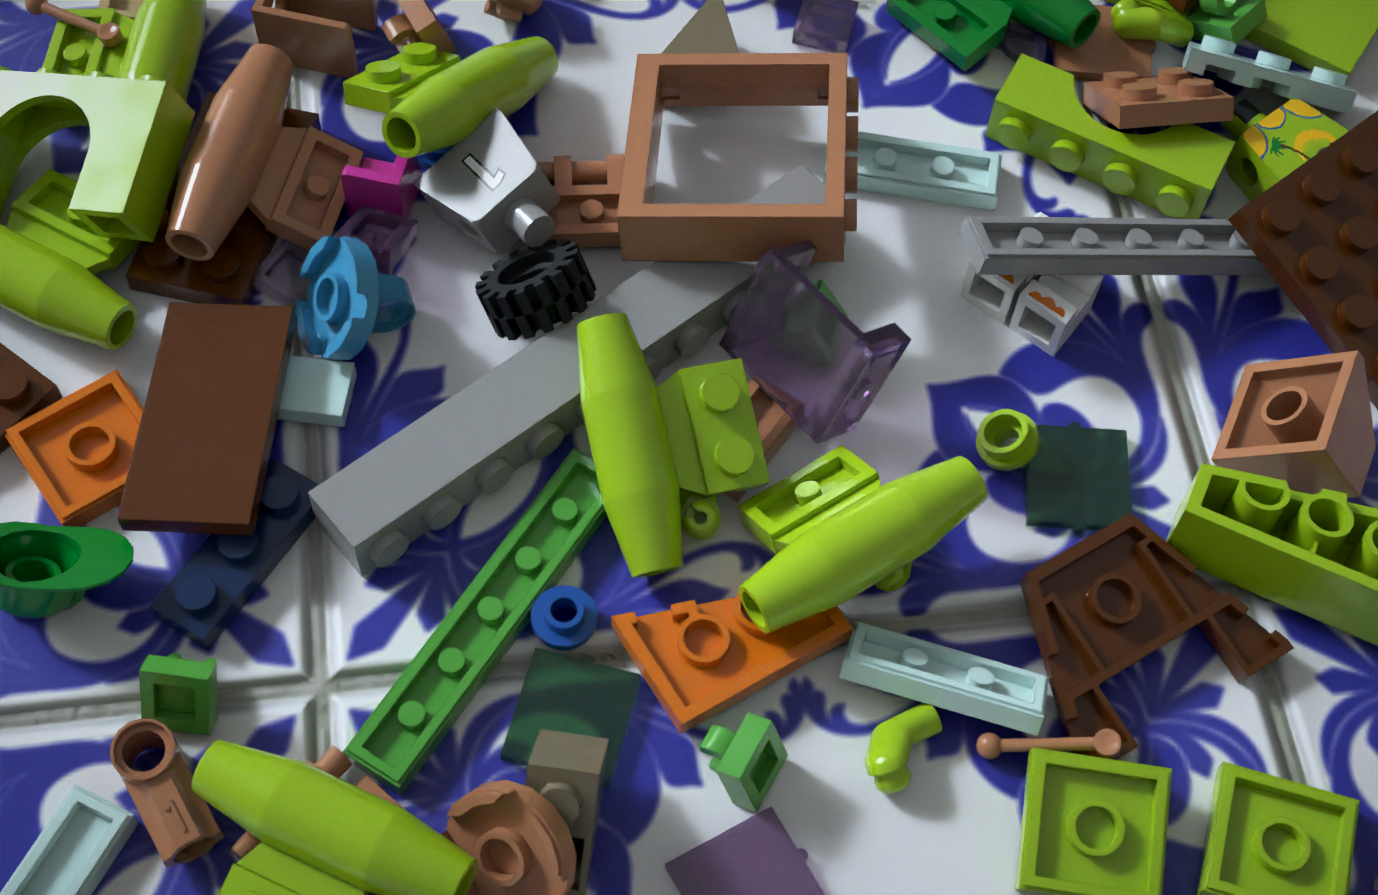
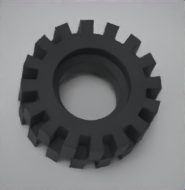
M565 238L561 239L558 243L556 239H549L543 246H528L525 252L519 253L516 250L508 254L509 260H498L492 265L494 271H485L480 276L482 281L476 282L475 292L495 333L502 339L507 336L508 340H517L521 335H523L524 339L533 338L538 330L542 329L545 334L555 330L553 325L560 321L563 324L568 323L574 319L572 316L573 312L582 313L588 307L586 302L594 300L596 296L594 291L597 290L577 244L574 241L571 243L569 239Z

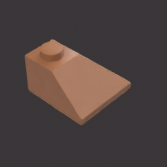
M1359 350L1246 364L1211 458L1212 462L1216 466L1286 480L1290 490L1317 494L1324 488L1347 493V498L1360 497L1375 452L1376 443L1365 362Z

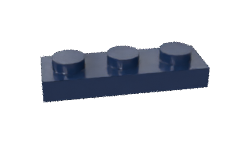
M274 458L267 467L254 536L210 534L151 604L150 608L155 618L209 650L314 521L315 516L308 492L319 484Z

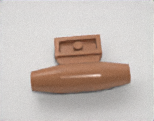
M255 44L250 47L214 96L182 166L165 240L172 250L183 257L196 261L211 259L247 207L266 226L265 230L309 251L322 237L331 236L345 201L341 174L346 165L358 167L364 152L312 126H309V128L282 127L294 65L291 58L275 46Z

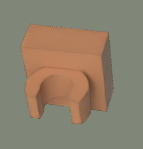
M397 0L405 14L392 16L381 26L390 43L396 46L399 53L402 52L403 46L418 42L434 44L437 51L447 53L457 51L436 13L426 0Z

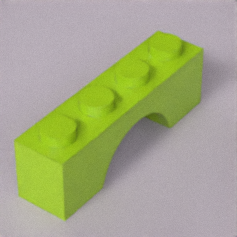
M1021 53L994 100L985 133L986 137L1000 142L1010 149L1019 150L1047 162L1059 170L1073 173L1101 185L1113 193L1127 196L1155 208L1167 216L1178 219H1200L1235 145V141L1194 124L1172 125L1160 132L1141 135L1110 129L1097 122L1081 106L1076 96L1073 74Z

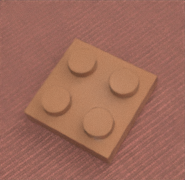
M1167 67L1158 70V77L1138 78V74L1135 72L1112 71L1103 74V81L1084 82L1083 105L1117 128L1128 129L1233 121L1234 97L1216 88L1213 80L1198 78L1192 72L1185 71L1183 67Z

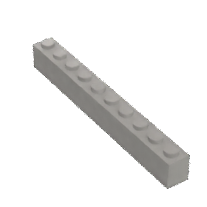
M801 164L742 204H825L826 186ZM844 231V244H845V242H846V237H845L846 231ZM653 262L590 304L582 313L575 314L573 320L566 324H560L554 328L555 330L548 332L310 490L308 495L316 523L361 577L377 566L385 567L394 563L405 553L411 542L430 529L439 530L450 524L459 515L463 506L482 493L491 494L502 488L510 480L514 471L534 457L541 459L550 455L559 447L566 435L585 423L580 401L577 325L580 322L604 314H627L655 381L663 368L681 356L687 358L697 353L712 334L727 324L733 326L742 322L752 312L757 303L773 292L781 294L788 290L797 281L802 272L817 262Z

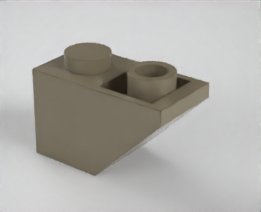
M540 729L528 761L525 786L533 788L551 802L569 827L577 858L575 882L567 895H586L602 803L609 739Z

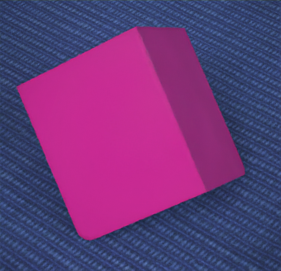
M397 155L394 163L363 157L359 167L346 165L341 174V182L348 217L405 228L418 194V190L413 184L421 176L418 156L402 158Z

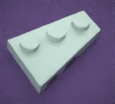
M1204 34L1201 44L1189 41L1182 65L1185 71L1203 75L1204 71L1208 70L1217 73V77L1228 80V82L1257 89L1263 86L1272 89L1271 92L1289 99H1300L1305 103L1345 114H1350L1358 93L1353 88L1344 86L1347 75L1314 66L1311 76L1289 70L1292 62L1291 59L1259 50L1256 60L1234 54L1237 46L1236 43Z

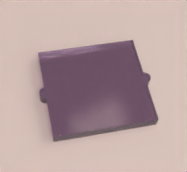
M772 806L665 863V869L680 895H825L806 864L808 858L807 851L803 848H796Z

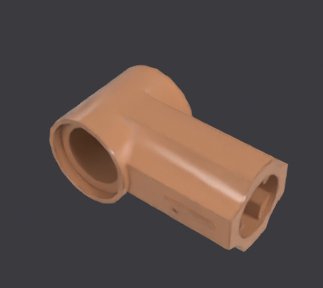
M145 718L128 722L119 729L111 741L109 752L111 762L122 778L164 865L169 868L174 865L189 863L210 852L212 847L224 838V835L207 802L192 791L193 774L172 732L165 724L155 719ZM150 748H162L165 750L164 758L154 769L145 772L133 770L134 761L144 750Z

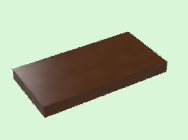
M169 302L117 515V521L122 530L254 536L297 322L293 306Z

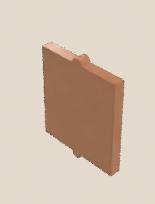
M1094 5L1101 13L1099 24L1091 37L1078 48L1072 49L1048 38V44L1053 46V66L1073 74L1074 79L1103 81V74L1112 71L1135 72L1138 74V78L1152 77L1151 55L1155 50L1156 42L1151 40H1126L1118 36L1112 29L1113 21L1110 13L1113 6Z

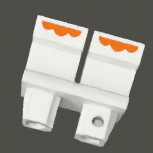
M1039 212V213L1035 214L1033 217H1048V216L1045 215V214L1042 213V212ZM970 260L960 295L1003 324L1012 316L1009 325L1010 329L1054 357L1091 310L1104 276L978 275L972 260Z

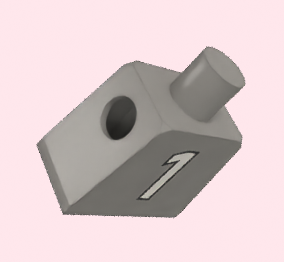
M498 108L482 121L472 134L457 143L413 182L417 190L444 222L495 254L505 253L519 239L529 247L541 246L550 239L554 232L555 222L548 213L558 205L560 197L507 118Z

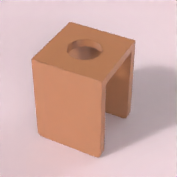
M255 0L251 12L259 44H269L281 49L291 58L294 67L346 78L357 75L359 69L351 27L369 31L376 30L378 17L375 0H275V8H272L274 0Z

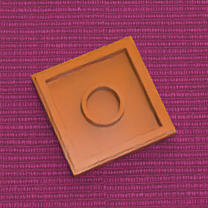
M117 369L5 430L7 433L4 436L62 526L81 527L121 503L144 407Z

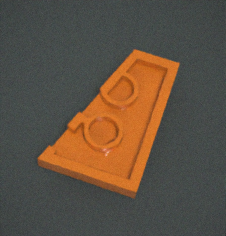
M739 593L733 598L698 605L695 600L671 604L668 611L637 617L635 611L611 616V628L680 735L849 640L853 630L849 621L839 607L836 606L766 634L753 623L740 600Z

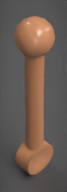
M25 0L26 9L31 14L42 15L45 13L95 34L105 47H114L123 39V34L116 23L108 22L100 25L52 5L47 0Z
M1108 728L1101 729L1094 737L1001 739L995 733L987 732L978 738L976 749L979 755L986 759L996 758L1001 752H1029L1033 747L1054 751H1096L1101 757L1110 759L1119 755L1122 750L1120 735L1113 729Z

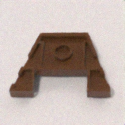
M1131 512L1027 572L1019 581L1047 677H1049V684L1065 737H1094L1101 729H1113L1120 735L1122 750L1119 755L1110 758L1113 760H1118L1139 745L1099 685L1196 626L1201 629L1238 684L1294 649V647L1277 630L1269 633L1248 616L1246 612L1249 608L1231 593L1225 596L1196 574L1194 570L1197 566ZM1070 751L1073 754L1103 758L1096 751Z

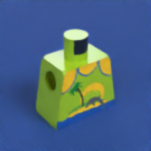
M1242 99L1234 105L1233 121H1222V125L1238 138L1226 165L1227 174L1251 202L1349 130L1300 99H1290L1268 116L1263 114L1247 99Z

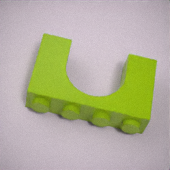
M0 66V219L19 166L30 150L42 139L58 130L73 126H89L90 144L68 209L100 237L154 242L196 112L176 92V88L172 83L158 76L143 75L140 79L115 78L109 74L96 71L90 72L88 76L63 74L48 68H40L37 72L13 71Z

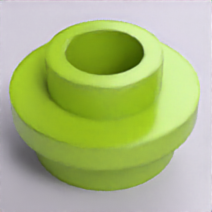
M1000 409L990 413L981 422L976 436V448L983 462L993 469L1002 471L1014 470L1027 464L1036 454L1040 443L1039 432L1032 419L1012 409ZM1017 438L1016 442L1012 445L1000 448L1005 440Z

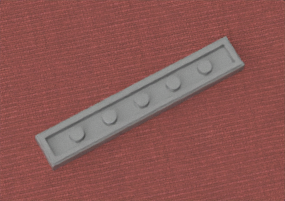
M966 216L959 231L978 275H1271L1228 219Z

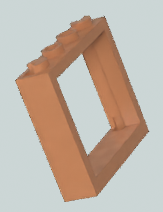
M847 53L637 54L617 211L622 261L844 262V231H857V199H845V194H857L858 157H846V152H858V116H847V113H858L859 77H847ZM664 106H828L825 204H653Z

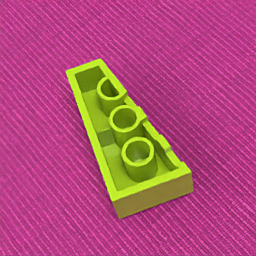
M1202 463L1177 509L1166 541L1197 566L1196 569L1378 646V508L1350 503L1347 501V493L1324 488L1317 494L1290 490L1286 480Z

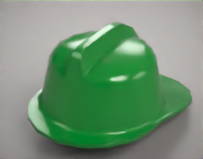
M18 521L0 523V609L13 616L32 619L54 616L64 610L71 609L83 599L86 590L108 584L123 575L133 563L134 548L125 536L108 529L48 526Z

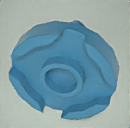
M324 236L310 249L299 276L300 278L310 279L307 301L296 300L295 306L298 334L307 352L313 355H322V358L327 360H351L364 348L372 332L387 333L395 331L413 320L416 310L408 283L401 277L378 273L376 261L367 244L354 237ZM392 302L388 305L378 307L381 304Z

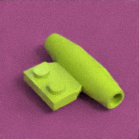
M143 0L136 13L135 20L117 13L115 8L64 9L100 25L108 22L116 23L123 34V39L114 47H105L101 44L97 35L58 19L42 68L56 70L69 75L88 76L90 72L96 71L109 74L115 78L140 79L143 75L158 76L172 83L176 88V92L186 102L205 35L207 0Z
M539 36L489 46L461 61L460 55L437 51L434 44L425 42L411 43L403 46L401 53L387 60L369 63L366 65L365 71L343 81L345 104L386 113L387 115L382 121V135L385 143L396 155L402 158H412L456 145L472 134L479 124L497 108L505 117L520 110L556 74L559 64L558 56L554 47L546 39Z
M49 169L11 204L12 210L7 225L0 224V307L44 330L106 349L117 350L124 346L134 333L138 322V309L93 274L107 268L114 270L141 241L100 237L68 209L77 181Z
M611 313L586 319L577 325L580 401L604 509L632 578L648 577L684 567L680 491L708 498L764 487L770 483L742 358L682 368L657 387L627 314Z
M841 445L737 506L743 526L776 554L738 588L740 600L753 623L763 633L767 634L845 603L930 551L987 499V488L982 476L967 458L957 456L887 482L881 486L878 472Z
M217 740L203 754L194 772L192 791L261 841L258 846L236 864L233 863L218 895H368V892L377 895H467L474 880L478 860L409 811L303 761L224 740Z

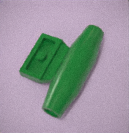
M886 0L887 12L965 72L1005 39L1011 19L1075 49L1083 45L1091 37L1101 17L1100 11L1090 0Z

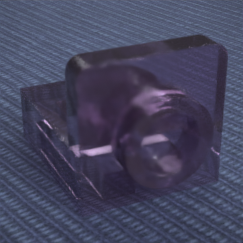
M362 205L335 233L334 237L347 236L358 238L368 245L376 261L378 273L393 275L394 266L417 241L418 220Z

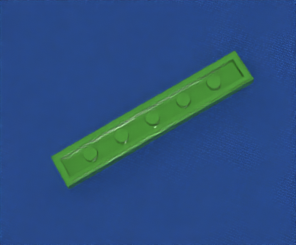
M575 448L566 457L343 750V753L353 766L402 796L530 622L531 610L536 599L544 591L557 585L607 517L601 499L594 462L591 457Z

